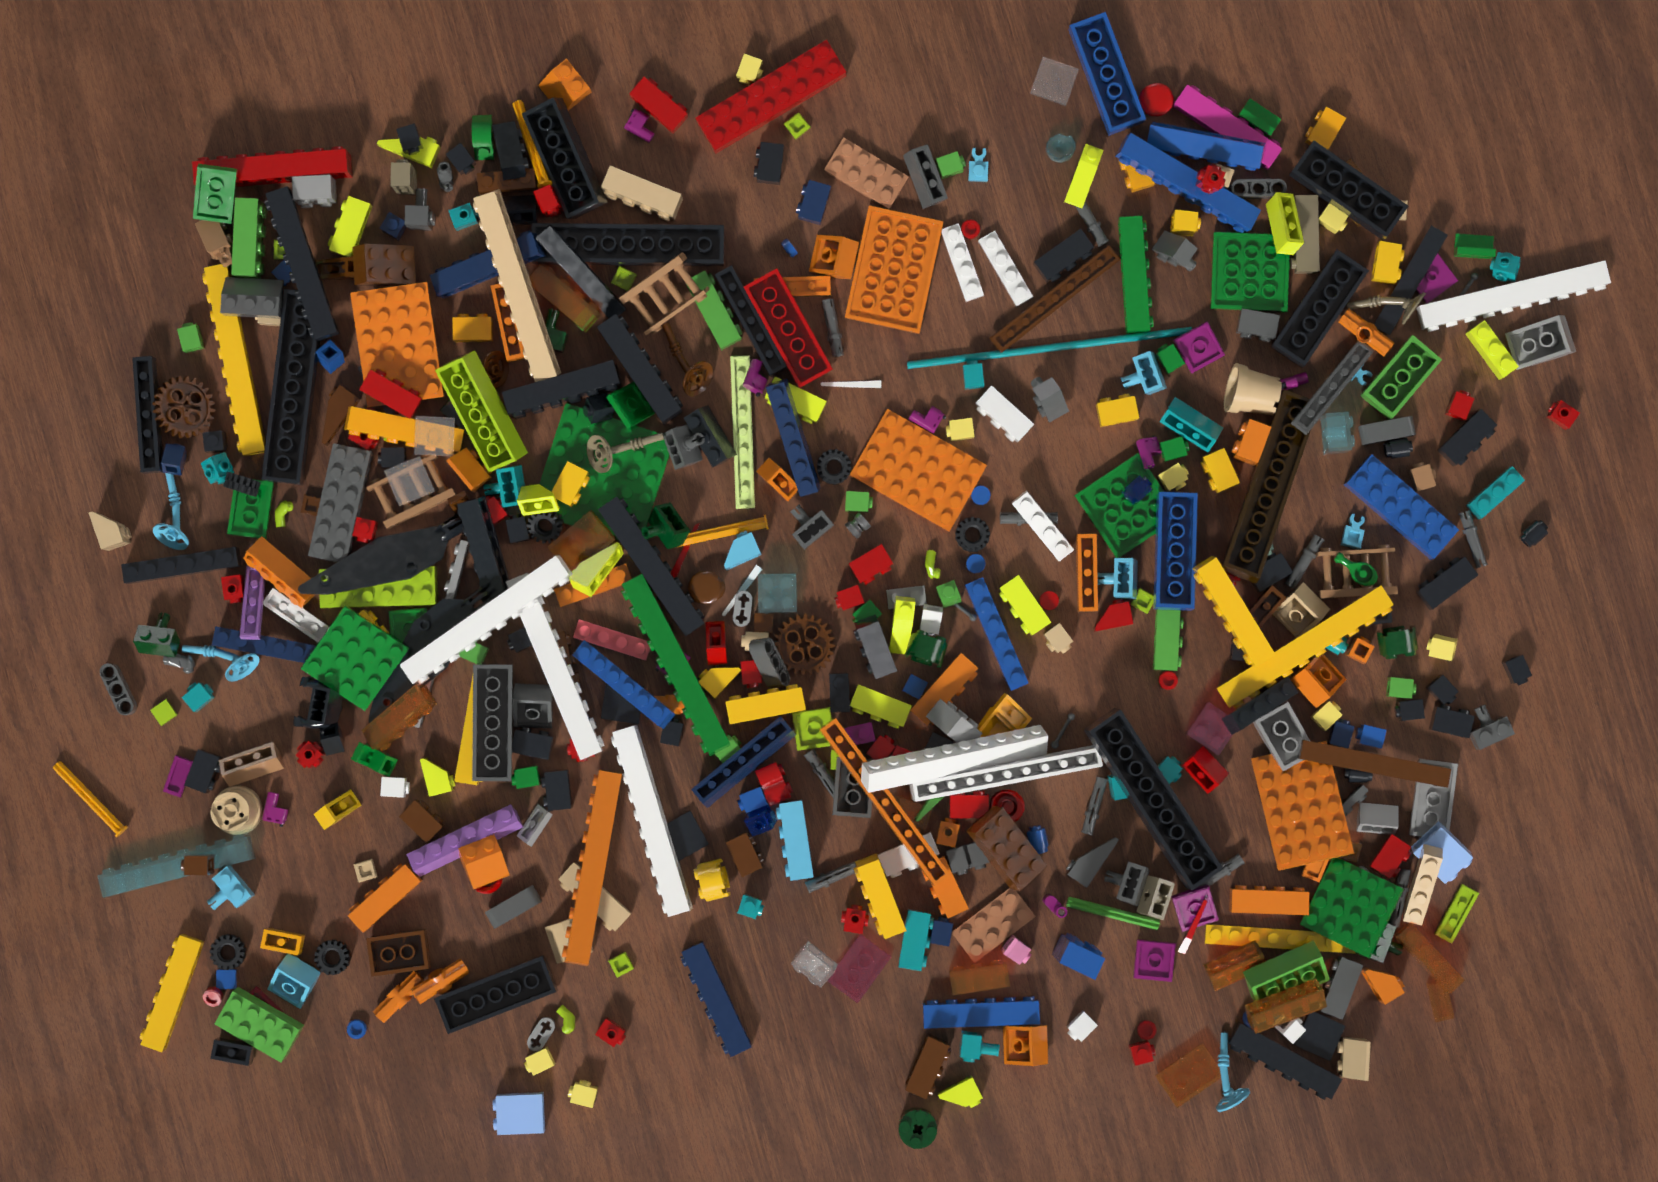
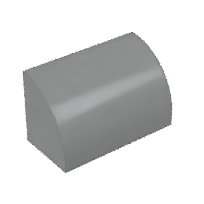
M1371 803L1359 804L1357 832L1395 835L1398 829V806Z

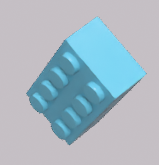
M795 800L779 803V807H776L777 819L782 821L779 833L780 839L784 838L785 845L782 846L783 858L787 857L788 864L785 865L786 877H790V881L813 878L814 874L803 801Z

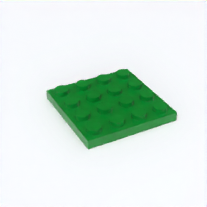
M1213 232L1210 309L1288 311L1290 255L1276 253L1272 234Z
M1139 453L1074 495L1115 558H1120L1156 534L1158 492H1164L1150 469H1144Z
M344 605L301 666V670L365 711L407 653L409 647Z
M1338 857L1332 858L1309 905V915H1304L1300 925L1370 959L1404 889Z

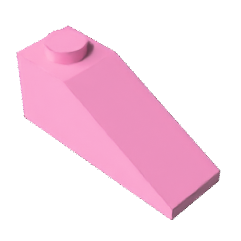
M1011 935L1000 949L1003 954L1019 965L1022 962L1025 964L1032 955L1029 953L1031 948L1014 935Z

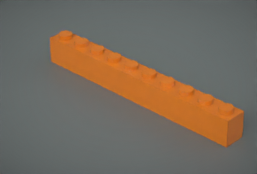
M833 718L819 728V731L932 885L936 886L951 874L890 791L884 789L870 793L867 792L861 782L862 763L868 761L838 720Z
M599 770L598 774L593 776L592 786H595L594 794H590L589 805H592L591 813L587 812L585 821L586 824H589L588 831L583 833L582 842L585 843V848L580 850L579 862H582L581 869H577L575 878L579 882L578 887L573 889L572 900H575L574 908L570 907L568 919H572L571 927L567 926L565 938H568V944L563 946L562 957H565L564 962L589 965L622 774Z

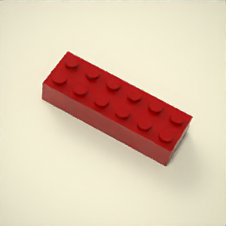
M778 268L744 286L746 293L799 388L833 370Z

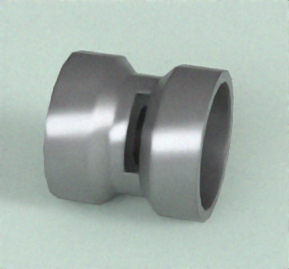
M858 512L852 521H848L845 524V527L858 539L861 536V532L868 530L871 525Z

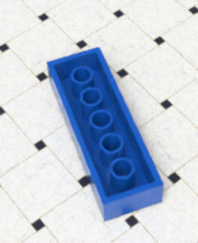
M1106 12L1071 24L1068 31L1108 136L1144 123L1146 117Z
M1372 454L1362 462L1343 484L1430 560L1435 559L1459 531L1455 525Z
M1158 492L1153 609L1187 611L1195 609V578L1193 576L1195 572L1192 568L1196 566L1198 493Z
M1068 932L1066 935L1061 934L1052 952L1053 957L1059 963L1096 980L1105 961V958L1102 956L1103 952L1095 945L1087 941L1083 943L1078 937Z

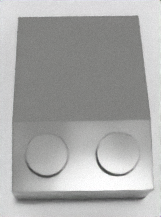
M1558 315L1505 333L1512 358L1519 366L1516 370L1576 352L1565 315Z
M1289 702L1281 704L1253 722L1260 737L1282 771L1303 761L1298 759L1302 740H1310Z

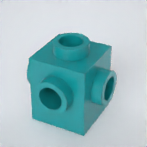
M1498 252L1496 259L1493 258L1490 269L1493 270L1492 277L1499 281L1515 282L1520 268L1521 257L1514 256L1508 252Z
M225 452L211 456L201 463L204 474L210 484L216 482L222 484L225 481L227 472L235 473Z

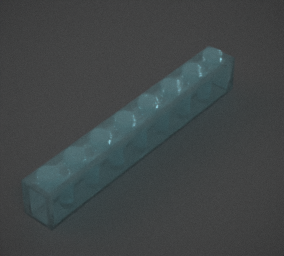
M241 834L233 836V841L226 842L225 839L214 841L215 845L207 847V843L195 846L196 850L189 852L188 848L179 850L175 856L170 857V854L167 853L159 855V860L151 861V858L140 860V865L133 866L132 863L121 865L120 870L114 871V868L102 870L103 874L97 875L102 897L105 898L190 876L184 875V871L181 870V860L184 859V856L190 854H215L214 869L256 859L251 838Z

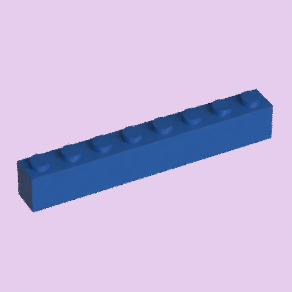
M1132 133L1124 138L1115 155L1122 164L1134 167L1136 172L1151 177L1152 181L1156 184H1163L1168 187L1171 193L1185 197V201L1200 206L1201 210L1205 213H1212L1217 216L1220 222L1229 223L1234 226L1233 228L1237 232L1246 233L1250 231L1261 212L1259 208L1225 188L1211 194L1203 192L1201 188L1195 186L1198 180L1196 179L1198 172Z

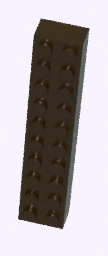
M1285 389L1280 395L1276 406L1277 409L1270 423L1271 430L1259 463L1256 464L1221 565L1228 574L1253 583H1257L1261 577L1310 434L1309 431L1305 435L1291 424L1310 400L1307 397Z

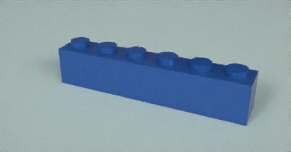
M1158 122L1151 123L1147 143L1161 151H1169L1170 155L1181 156V154L1188 155V158L1195 160L1205 158L1210 163L1221 161L1226 162V165L1231 167L1242 165L1245 166V169L1253 171L1256 168L1260 169L1266 144Z
M982 577L964 585L1009 690L1012 691L1028 684L1029 682L984 578Z
M584 640L573 653L576 659L662 729L676 715L587 641Z
M1024 996L1023 1000H1015V997H1004V1001H996V998H984V1001L977 1002V998L965 999V1002H958L957 999H946V1003H938V1000H927V1004H923L924 1029L1040 1024L1039 1000L1035 999L1034 996Z

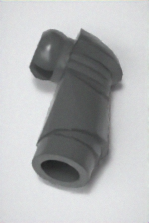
M441 162L437 168L439 185L445 192H449L453 189L452 168L449 163Z
M177 653L175 657H163L164 665L183 667V672L187 674L194 671L195 661L190 655L186 657Z

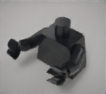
M302 677L299 686L310 687L313 690L308 718L294 716V726L326 728L332 723L338 722L340 712L343 709V697L316 679Z

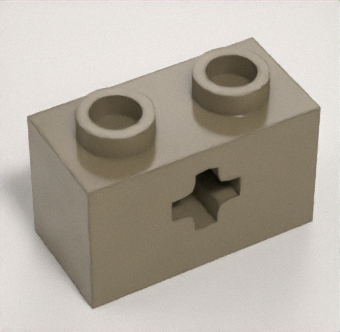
M1148 876L1137 912L1164 920L1175 883L1158 877Z

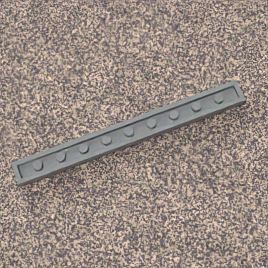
M461 540L460 544H456L454 554L457 556L455 562H452L449 573H452L450 581L447 580L444 591L447 592L445 599L456 598L468 553L469 543L467 541ZM434 679L422 687L421 692H417L415 703H418L416 711H412L410 721L413 722V727L422 728Z

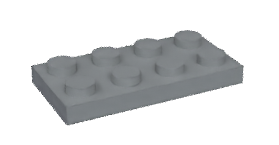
M1418 759L1419 763L1451 769L1448 788L1415 782L1409 835L1422 837L1438 821L1448 830L1450 829L1458 764Z

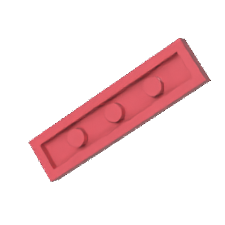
M580 619L578 620L573 638L585 640L589 643L647 661L650 648L646 640Z

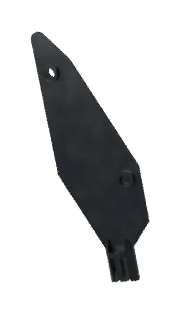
M457 513L437 526L378 537L300 585L298 591L301 594L329 595L411 579L443 559L449 540L463 532L462 519Z
M481 586L465 600L442 599L413 622L403 641V644L409 647V650L373 699L368 719L369 724H377L448 667L450 661L444 664L445 668L440 672L429 674V679L424 683L412 684L400 664L492 601L493 599L489 598L490 594L484 592L486 590L484 586ZM387 699L390 700V704L388 706L386 705Z

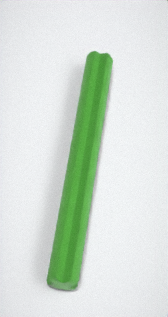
M1068 897L1066 906L1156 930L1160 925L1159 919L1073 897Z

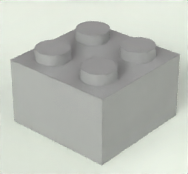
M331 175L292 177L293 200L298 205H301V208H312L315 204H320V207H331L332 204L337 203L336 180Z
M940 699L926 715L931 722L957 743L976 739L982 735V732L977 729L979 725L971 718L967 721L968 716L960 709L956 712L957 707L950 701L945 703Z

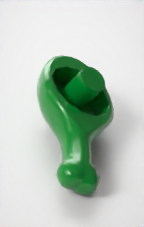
M1340 552L1334 558L1336 563H1341L1349 569L1352 578L1358 584L1372 586L1377 582V572L1370 564L1352 562Z

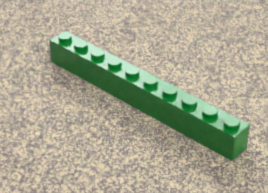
M643 574L623 583L621 593L625 601H630L632 606L629 609L633 617L638 616L641 622L638 626L642 634H647L650 639L647 641V644L651 651H656L658 657L655 659L660 669L665 668L667 674L664 676L669 685L673 684L676 690L673 694L677 702L682 701L685 707L682 711L686 719H691L693 725L690 727L694 735L700 736L702 742L699 744L703 752H708L709 756L729 747L730 742Z

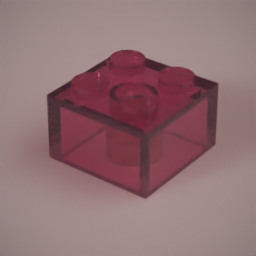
M1209 702L1203 705L1185 732L1187 736L1215 755H1220L1232 737L1222 721V718L1227 714Z

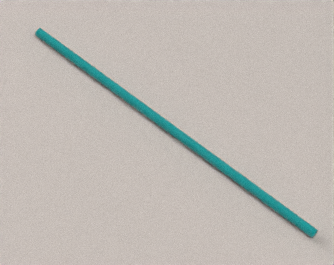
M1192 327L1006 349L1002 353L997 350L907 361V368L913 369L1180 336L1190 331Z

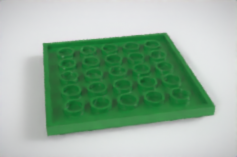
M565 403L539 484L552 492L567 461L589 472L588 477H590V480L585 488H581L579 492L581 497L576 505L573 504L570 507L556 499L560 508L556 514L562 515L561 519L564 520V523L619 541L598 510V508L617 496L619 499L623 497L629 507L626 508L630 515L634 513L640 522L637 526L642 531L643 527H647L648 519L651 515L670 456L665 441L661 440L644 445L643 448L640 447L639 449H630L612 454V466L605 473H599L591 466L587 456V443L590 437L600 435L612 447L630 442V439L644 438L657 434V432L636 425L627 429L623 421L614 418L591 424L588 417H585L583 408Z

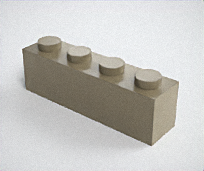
M1295 195L1294 199L1304 244L1296 251L1294 257L1291 258V269H1294V274H1317L1320 271L1318 195Z

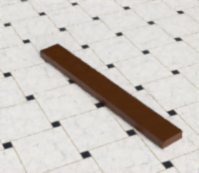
M1107 245L989 339L1000 353L1004 352L1120 261V257L1110 245Z
M1302 740L1298 758L1448 788L1451 769L1307 740Z

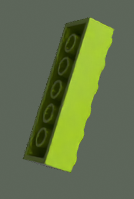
M475 350L435 370L488 473L515 462L528 453Z
M430 566L407 580L329 595L320 594V608H343L344 605L349 608L436 605L438 603L437 567ZM319 569V574L326 569Z

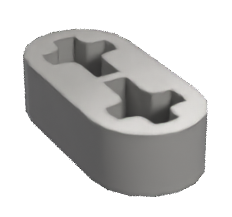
M740 591L735 597L733 621L740 627L746 626L750 621L752 596L748 591ZM743 593L749 598V602H745L744 608L741 607V601L738 600V597H742ZM741 609L744 610V616L747 617L743 624H740L739 620L736 619V616L740 615Z
M542 1018L527 1040V1045L532 1051L541 1050L553 1033L555 1022L552 1018ZM549 1021V1026L552 1028L551 1030L547 1029L543 1034L541 1032L544 1027L542 1022L546 1023ZM538 1035H541L542 1037L539 1040L541 1046L533 1047L531 1039H536Z

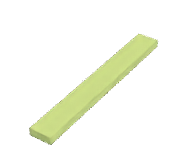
M750 355L730 356L733 443L737 454L734 456L736 509L755 508L751 391L743 387V382L750 366Z

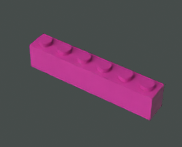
M1187 85L1173 107L1211 133L1266 143L1261 167L1268 170L1283 149L1280 147V143L1272 138L1270 140L1266 138L1264 132L1260 129H1253L1248 126L1249 123L1245 119L1233 116V112L1225 106L1223 108L1220 107L1212 97L1202 95L1200 93L1201 90L1196 86L1191 85L1190 87Z

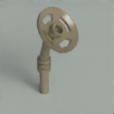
M1423 292L1412 300L1404 297H1380V295H1377V297L1373 296L1371 298L1370 296L1368 299L1348 302L1347 309L1368 306L1373 308V306L1377 307V305L1381 306V304L1403 305L1402 308L1405 311L1402 324L1404 325L1426 293Z
M661 432L644 438L638 437V439H630V442L610 447L604 437L594 435L588 440L587 456L591 466L597 472L605 473L612 466V454L630 449L635 450L640 447L643 448L644 445L664 440V435Z

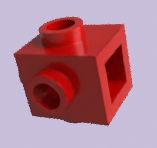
M1207 165L1199 170L1195 186L1201 188L1203 192L1214 193L1223 188L1226 181L1224 178L1226 172L1221 171V167L1217 165Z
M304 741L297 748V762L304 768H317L324 761L323 756L325 753L322 751L323 747L317 741H308L307 743ZM307 751L312 753L311 758L306 757Z
M851 904V908L847 907L846 911H842L841 922L844 923L843 931L863 934V927L868 926L869 920L866 910L862 909L863 906ZM853 916H858L859 919L858 921L854 922L851 920V918Z

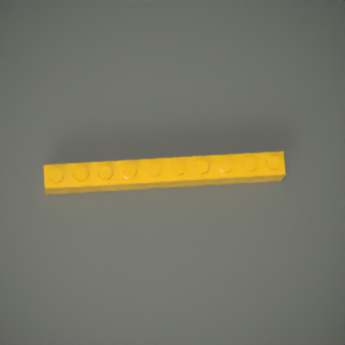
M222 264L205 267V273H202L204 284H207L209 292H206L208 303L212 305L210 316L212 322H215L216 329H214L216 341L219 340L220 344L218 355L220 359H223L224 363L221 369L223 377L227 378L228 385H225L226 394L228 397H231L232 404H229L231 415L235 417L233 428L235 434L239 436L237 448L239 453L242 452L243 456L265 453L266 439L241 318L239 316H224L220 313L221 293L225 278L232 277L230 265L225 268Z
M1381 585L1274 652L1276 655L1258 667L1252 666L1218 687L1217 690L1229 708L1233 706L1236 709L1244 704L1243 699L1250 696L1252 699L1260 694L1259 689L1265 685L1267 688L1277 683L1276 679L1281 675L1283 678L1293 673L1292 669L1297 665L1300 668L1310 662L1309 658L1313 655L1319 657L1327 652L1325 648L1329 645L1335 647L1343 642L1341 638L1348 634L1351 637L1359 632L1358 627L1361 625L1369 626L1376 621L1374 617L1380 613L1382 616H1385L1392 611L1391 607L1394 604Z

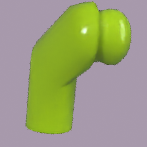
M282 501L275 509L276 527L286 526L285 514L294 508L291 501Z
M928 550L925 560L928 577L938 579L940 578L941 570L934 568L936 552Z
M561 1005L556 1012L563 1018L562 1032L570 1034L575 1029V1016L564 1005Z

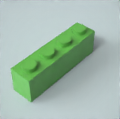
M703 271L691 277L700 290L707 286L710 288L704 300L699 303L695 302L721 351L742 340L740 335L743 333L738 323L736 325L733 324L731 318L734 316L729 307H724L722 301L725 299L720 290H715L713 285L716 282L711 273L707 275L706 271ZM688 287V289H689V291H690V293H691V295H692V297H693L694 294H693V292L691 291V289Z
M1156 609L1153 670L1178 671V667H1181L1182 657L1178 656L1179 648H1182L1183 638L1179 636L1180 629H1183L1184 621L1183 617H1180L1181 610Z

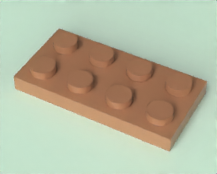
M844 137L824 169L826 173L890 210L909 176Z
M1009 887L954 929L952 934L972 961L976 963L1036 916L1017 891Z

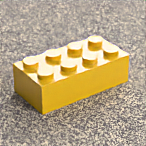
M797 684L786 686V690L779 691V688L768 689L767 694L760 695V691L748 693L747 698H741V695L731 696L729 701H726L730 724L806 710L802 687L798 688Z
M877 853L855 861L857 867L853 869L858 882L862 881L864 884L860 887L865 900H870V903H867L872 918H877L874 923L878 934H883L884 938L887 939L905 932V925Z

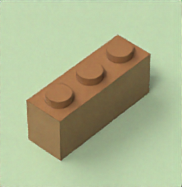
M274 742L219 760L221 775L229 787L284 769L281 752Z

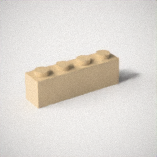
M1423 844L1403 909V921L1422 926L1443 860V848Z
M574 862L558 879L561 881L559 885L567 892L569 890L573 892V889L578 887L579 881H576L575 878L577 869H581V866L577 862ZM602 886L597 917L599 916L603 920L602 924L609 931L612 929L616 931L632 913Z

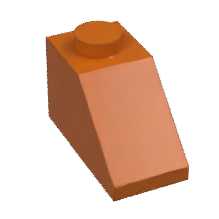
M770 458L756 471L786 501H789L798 491L795 481Z

